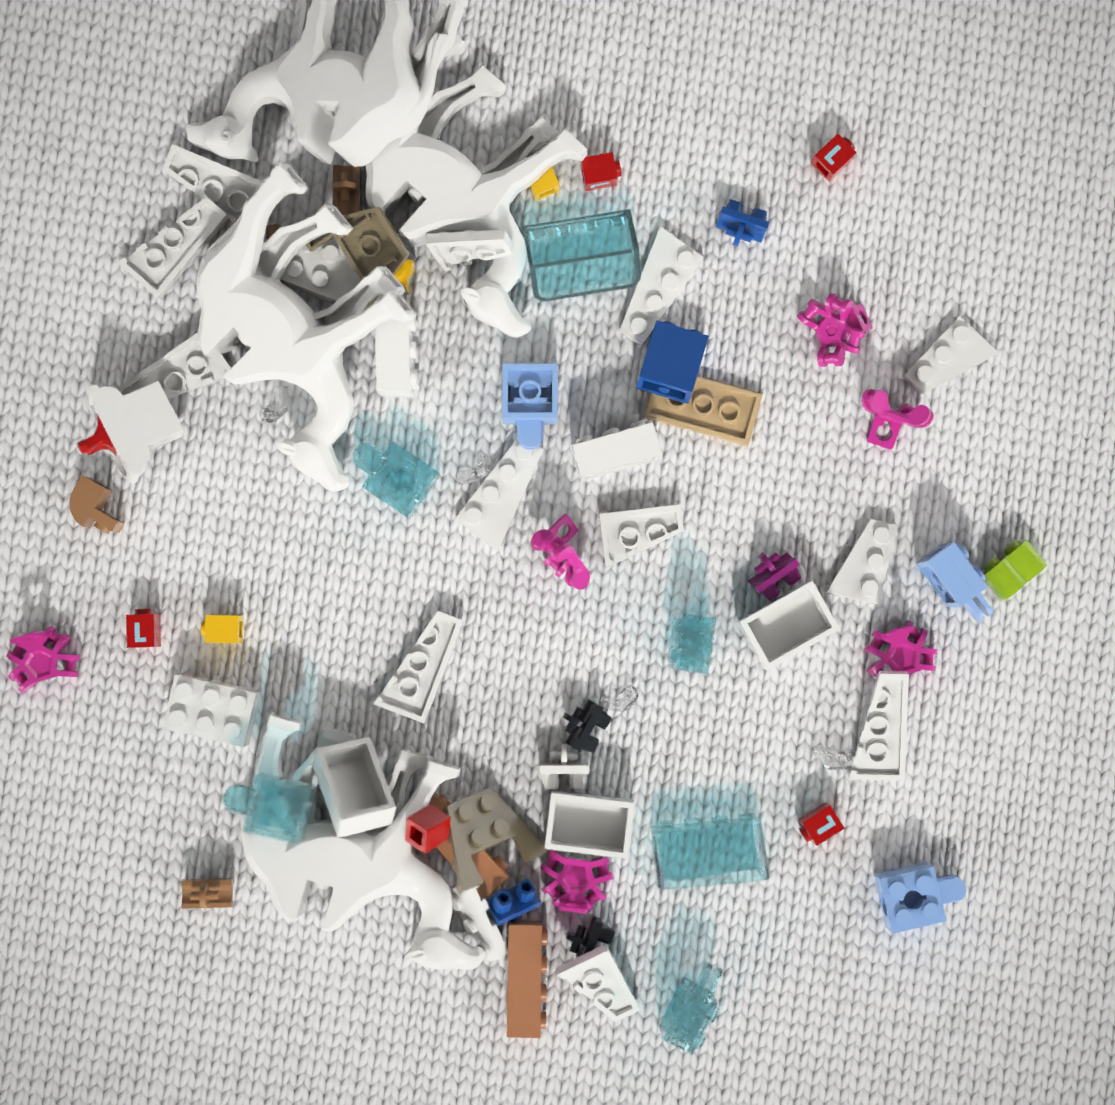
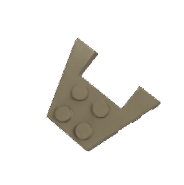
M378 206L345 215V219L353 227L348 235L327 233L306 244L308 250L314 252L332 238H335L361 281L369 276L377 266L387 267L395 276L410 256V253L382 208ZM379 295L372 299L364 308V310L371 306L379 297Z
M492 787L452 803L443 809V812L451 817L448 843L452 846L454 857L452 866L453 871H456L458 883L456 884V889L459 895L483 883L471 858L475 854L510 838L513 839L525 864L549 852L548 849H545L543 842Z

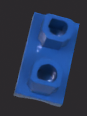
M731 199L726 207H722L716 228L726 231V235L735 237L733 245L737 247L740 239L750 243L751 240L762 243L769 222L766 221L767 211L756 208L753 209L751 215L741 212L743 207L741 202Z
M527 878L518 882V885L507 890H500L494 896L486 899L489 906L488 910L492 913L498 926L510 920L512 922L519 920L520 915L541 906L542 902L536 894L534 886Z

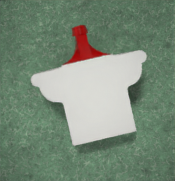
M159 381L126 395H122L114 387L105 386L99 388L97 385H91L88 388V404L97 428L92 436L77 442V447L82 454L87 452L88 455L99 450H109L125 480L130 484L138 482L139 475L148 467L150 451L181 438L184 429Z

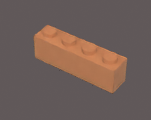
M436 792L430 801L431 805L442 812L446 806L452 804L444 794L439 796ZM447 840L436 848L452 864L454 859L452 846ZM488 849L471 856L483 880V883L476 890L484 899L509 878L508 864L499 855L495 858Z
M542 920L509 921L507 1038H540L541 1029H546V1012H541V1001L547 1000V984H541V973H547V956H542V945H547L548 929L542 928Z

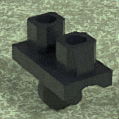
M588 699L583 709L578 706L576 707L573 715L564 713L563 718L569 721L564 730L569 733L565 743L579 752L585 750L593 753L599 744V739L590 735L594 726L596 725L605 730L612 717L603 711V707Z
M593 916L585 937L586 927L579 924L576 933L568 932L566 938L572 942L570 952L577 954L580 945H582L579 956L594 950L597 941L610 945L615 935V930L603 924L601 918Z

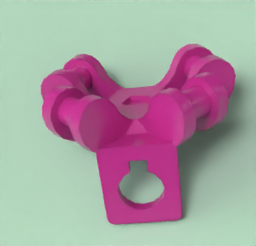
M830 293L827 297L825 306L811 298L807 303V309L800 311L797 317L803 324L814 329L821 347L817 356L819 367H826L828 364H834L836 367L842 366L845 361V350L858 354L861 348L858 346L860 339L865 337L866 331L873 329L862 304L853 305V301L849 299L840 300L833 293ZM816 313L823 316L819 322L813 318ZM830 347H836L834 353H830Z
M866 389L862 394L861 401L864 409L875 414L867 442L889 450L893 449L902 424L914 428H925L934 419L933 411L925 405H918L913 408L911 404L904 403L895 411L889 406L886 392ZM886 421L890 423L891 437L887 441H881L876 436V430L879 426L884 425Z
M565 513L548 530L537 531L531 538L530 543L536 551L543 550L546 553H551L543 563L546 566L550 565L556 571L555 575L558 578L567 570L565 574L566 584L575 589L582 590L589 584L590 573L574 549L568 544L578 532V528L570 516ZM567 524L568 532L560 538L558 530L562 525Z
M909 620L904 623L903 627L881 633L874 630L872 633L874 638L870 645L865 646L864 650L882 659L873 663L866 671L869 675L873 674L876 679L879 671H884L882 667L886 664L892 671H908L909 674L921 670L936 671L933 660L934 655H937L938 649L921 648L928 631L924 628L919 630ZM908 636L915 639L914 643L907 640ZM883 642L890 644L886 653L880 651ZM921 653H923L922 664H920Z
M50 626L45 631H36L10 639V643L16 645L13 651H8L6 657L19 666L8 675V678L11 681L15 680L20 686L18 690L21 694L29 691L36 683L57 676L78 677L79 671H76V663L80 661V655L61 653L69 644L71 636L67 634L61 635L56 632V628ZM49 642L56 644L53 650L45 646ZM58 659L65 660L64 670H57Z
M549 850L548 854L550 856L546 863L541 864L540 869L555 879L549 881L541 890L544 894L548 893L553 899L551 903L554 907L559 905V910L587 914V910L591 911L597 901H604L607 898L597 884L614 878L613 872H609L607 865L609 857L601 856L587 861L567 858L556 850ZM559 862L564 864L560 873L555 869ZM597 867L599 875L594 877L592 868ZM560 884L565 892L561 893L557 886ZM589 889L593 890L587 896L584 895Z

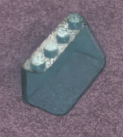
M630 209L522 226L533 295L539 301H552L631 288L637 285L641 279L639 246Z
M755 813L738 814L739 819H728L727 815L712 816L711 821L700 822V818H686L682 824H673V820L657 821L656 826H650L657 887L659 889H676L768 880L770 878L761 818L755 817Z

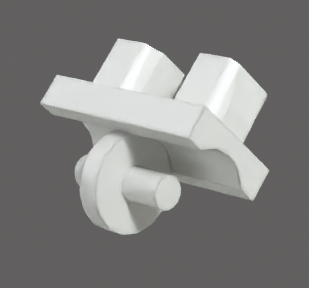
M561 744V752H550V760H561V763H539V774H542L545 789L559 788V774H570V788L584 789L586 774H589V763H567V760H578V752H567V744Z

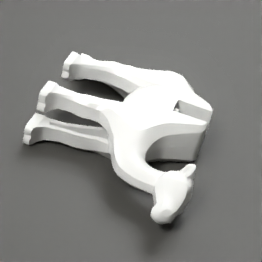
M301 0L297 42L279 59L245 75L232 91L223 115L217 116L210 121L199 123L193 121L189 123L185 128L187 139L193 145L213 152L222 158L245 159L250 162H257L259 157L252 147L253 119L261 106L275 103L288 108L297 141L320 161L332 164L336 151L354 167L364 166L370 163L389 142L406 135L421 123L432 99L437 68L443 57L454 45L457 28L469 0H438L439 6L433 24L411 52L409 51V43L414 26L410 15L409 0H385V18L379 35L367 57L350 51L332 50L330 37L337 0Z
M458 35L455 36L453 47L444 57L462 55L466 50L465 42ZM480 65L470 78L450 88L436 92L432 96L421 123L406 135L389 142L370 163L365 165L367 171L365 194L369 208L381 207L388 220L408 197L412 196L410 199L418 209L398 231L401 241L407 247L417 248L426 245V235L440 231L449 233L463 232L465 230L488 231L493 228L505 230L514 244L512 254L494 258L490 269L471 287L462 288L461 294L464 298L465 306L468 307L469 312L475 318L510 337L518 338L530 332L531 323L520 316L508 293L523 274L527 251L521 232L510 213L509 205L519 192L534 184L549 168L561 160L583 161L587 156V149L567 130L563 128L561 132L557 131L541 116L515 144L504 150L496 160L478 169L457 149L438 140L446 124L462 107L482 96L501 97L506 91L505 85L488 69ZM540 146H544V147H543L542 149H540L537 153L531 155V154L534 153Z
M279 163L272 170L271 176L263 181L256 193L244 204L242 214L237 221L206 251L204 262L197 273L196 282L201 304L198 342L205 356L229 353L240 341L246 346L251 347L223 376L231 383L245 384L263 380L282 379L302 387L313 396L318 405L316 417L291 439L279 442L277 448L287 454L292 464L300 472L315 479L330 491H339L350 485V478L343 472L336 459L332 445L347 428L353 413V396L343 367V350L364 338L370 331L386 320L393 317L401 321L411 322L416 317V313L401 296L406 291L404 286L387 267L377 266L351 292L340 297L329 308L316 313L312 311L297 293L281 283L280 280L290 261L304 245L327 233L348 235L353 227L334 205L324 204L317 211L316 215L296 224L279 228L263 243L268 218L274 207L285 195L291 193L304 194L308 188L290 165ZM379 294H384L380 301L373 303L364 310L372 299Z
M273 713L270 714L266 724L267 731L263 735L261 754L256 767L250 801L241 824L239 836L247 862L254 873L267 886L277 912L283 918L295 922L303 913L312 881V885L320 889L328 890L329 886L333 887L322 926L323 931L336 930L356 911L375 898L395 894L410 896L418 901L422 913L413 942L406 953V960L416 962L427 968L439 970H472L483 961L485 950L480 946H471L449 930L453 909L450 885L440 872L417 855L412 845L405 841L407 817L428 806L439 784L445 780L459 777L461 768L433 760V757L404 748L401 749L397 764L393 770L390 785L388 786L396 806L392 824L338 838L332 820H319L316 818V795L319 782L313 767L315 752L317 748L356 740L357 735L328 726L323 727L320 743L307 760L294 772L289 791L287 792L281 770V757L286 739L293 733L302 730L303 722ZM426 768V772L422 775L414 795L403 807L406 800L407 785L412 773Z

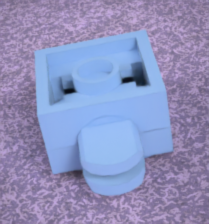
M502 364L503 424H517V440L524 449L534 450L541 446L543 442V424H558V364Z
M955 542L941 544L915 563L948 608L962 607L964 605L978 623L985 619L982 612L988 617L993 614V609L981 594L983 590L988 588L984 583L986 578L978 567L975 566L973 568L967 560L969 554L961 544L956 545Z
M928 862L873 874L885 926L892 934L946 922L943 904L960 901L966 895V885L961 878L954 874L936 877L934 866Z

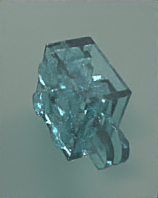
M393 441L385 453L367 443L359 445L353 453L355 465L369 474L362 487L408 519L412 518L440 477L438 471Z
M682 613L679 614L678 618L673 619L671 635H676L674 646H669L667 662L672 663L671 668L704 674L709 673L716 618Z
M259 773L255 775L253 787L240 784L229 787L223 795V804L231 812L246 815L242 832L300 844L305 838L316 785Z
M709 962L704 964L696 982L684 976L682 977L659 1025L662 1040L692 1055L696 1048L701 1049L707 1036V1033L704 1031L709 1022L713 1023L719 1012L714 991L722 976L723 969L716 967L710 976L713 964Z

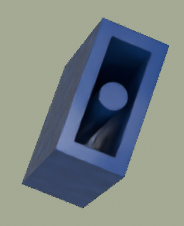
M656 320L636 389L688 404L709 336L695 329L688 330L678 327L672 322Z

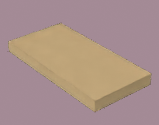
M697 375L688 404L650 393L643 418L748 447L763 394Z

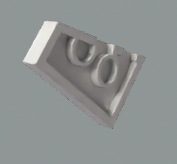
M497 228L488 231L465 230L463 232L451 233L440 231L427 234L425 241L426 246L444 271L452 270L453 265L461 263L462 266L471 265L472 260L477 258L487 261L510 255L513 252L514 245L507 232Z
M959 316L902 377L923 395L999 354V352Z
M681 504L599 514L605 569L684 532Z
M869 519L825 593L880 605L897 525Z
M456 885L450 887L453 909L458 912L463 920L464 929L472 935L477 946L485 950L484 958L488 962L502 958L508 951L496 923L488 919L486 910L489 906L486 899H480L476 890L477 887L459 895Z
M606 944L555 968L559 977L569 981L575 990L580 994H585L593 1001L597 1008L615 1022L640 1010L638 1002Z

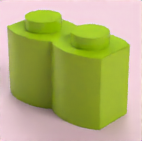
M1017 540L1012 541L1003 549L1005 554L1000 559L994 557L983 565L985 571L982 573L986 578L985 583L1000 601L1010 598L1047 566L1046 562L1027 540L1020 542Z

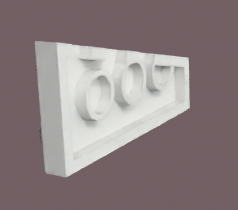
M174 144L171 145L162 169L202 199L205 197L210 198L230 216L228 219L233 223L242 214L244 204L256 193L263 183L260 180Z
M205 197L182 214L179 220L171 226L163 228L156 237L148 243L144 242L136 248L137 251L127 258L124 257L117 263L153 295L161 299L230 216L210 198Z
M661 226L619 332L641 347L654 330L656 320L660 321L704 259L701 254Z
M197 332L117 389L122 395H126L159 381L169 400L224 379L223 376L232 367L223 354L205 356L199 346Z
M516 439L455 518L497 552L500 550L543 449L541 447L534 450L524 449Z
M437 611L373 704L425 724L464 620Z
M879 671L848 775L849 779L905 781L908 671Z

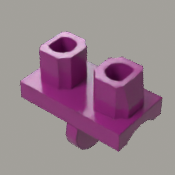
M762 552L758 555L761 563L754 568L757 574L749 579L748 583L759 594L772 601L780 594V590L775 584L783 578L790 586L801 579L797 568L800 564L795 557H791L787 552L781 557L776 552L770 557H767Z

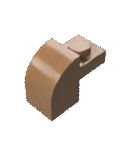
M82 475L71 493L69 502L71 514L76 522L82 527L91 528L94 521H96L94 526L107 534L110 531L119 533L125 524L102 510L113 491L94 479Z

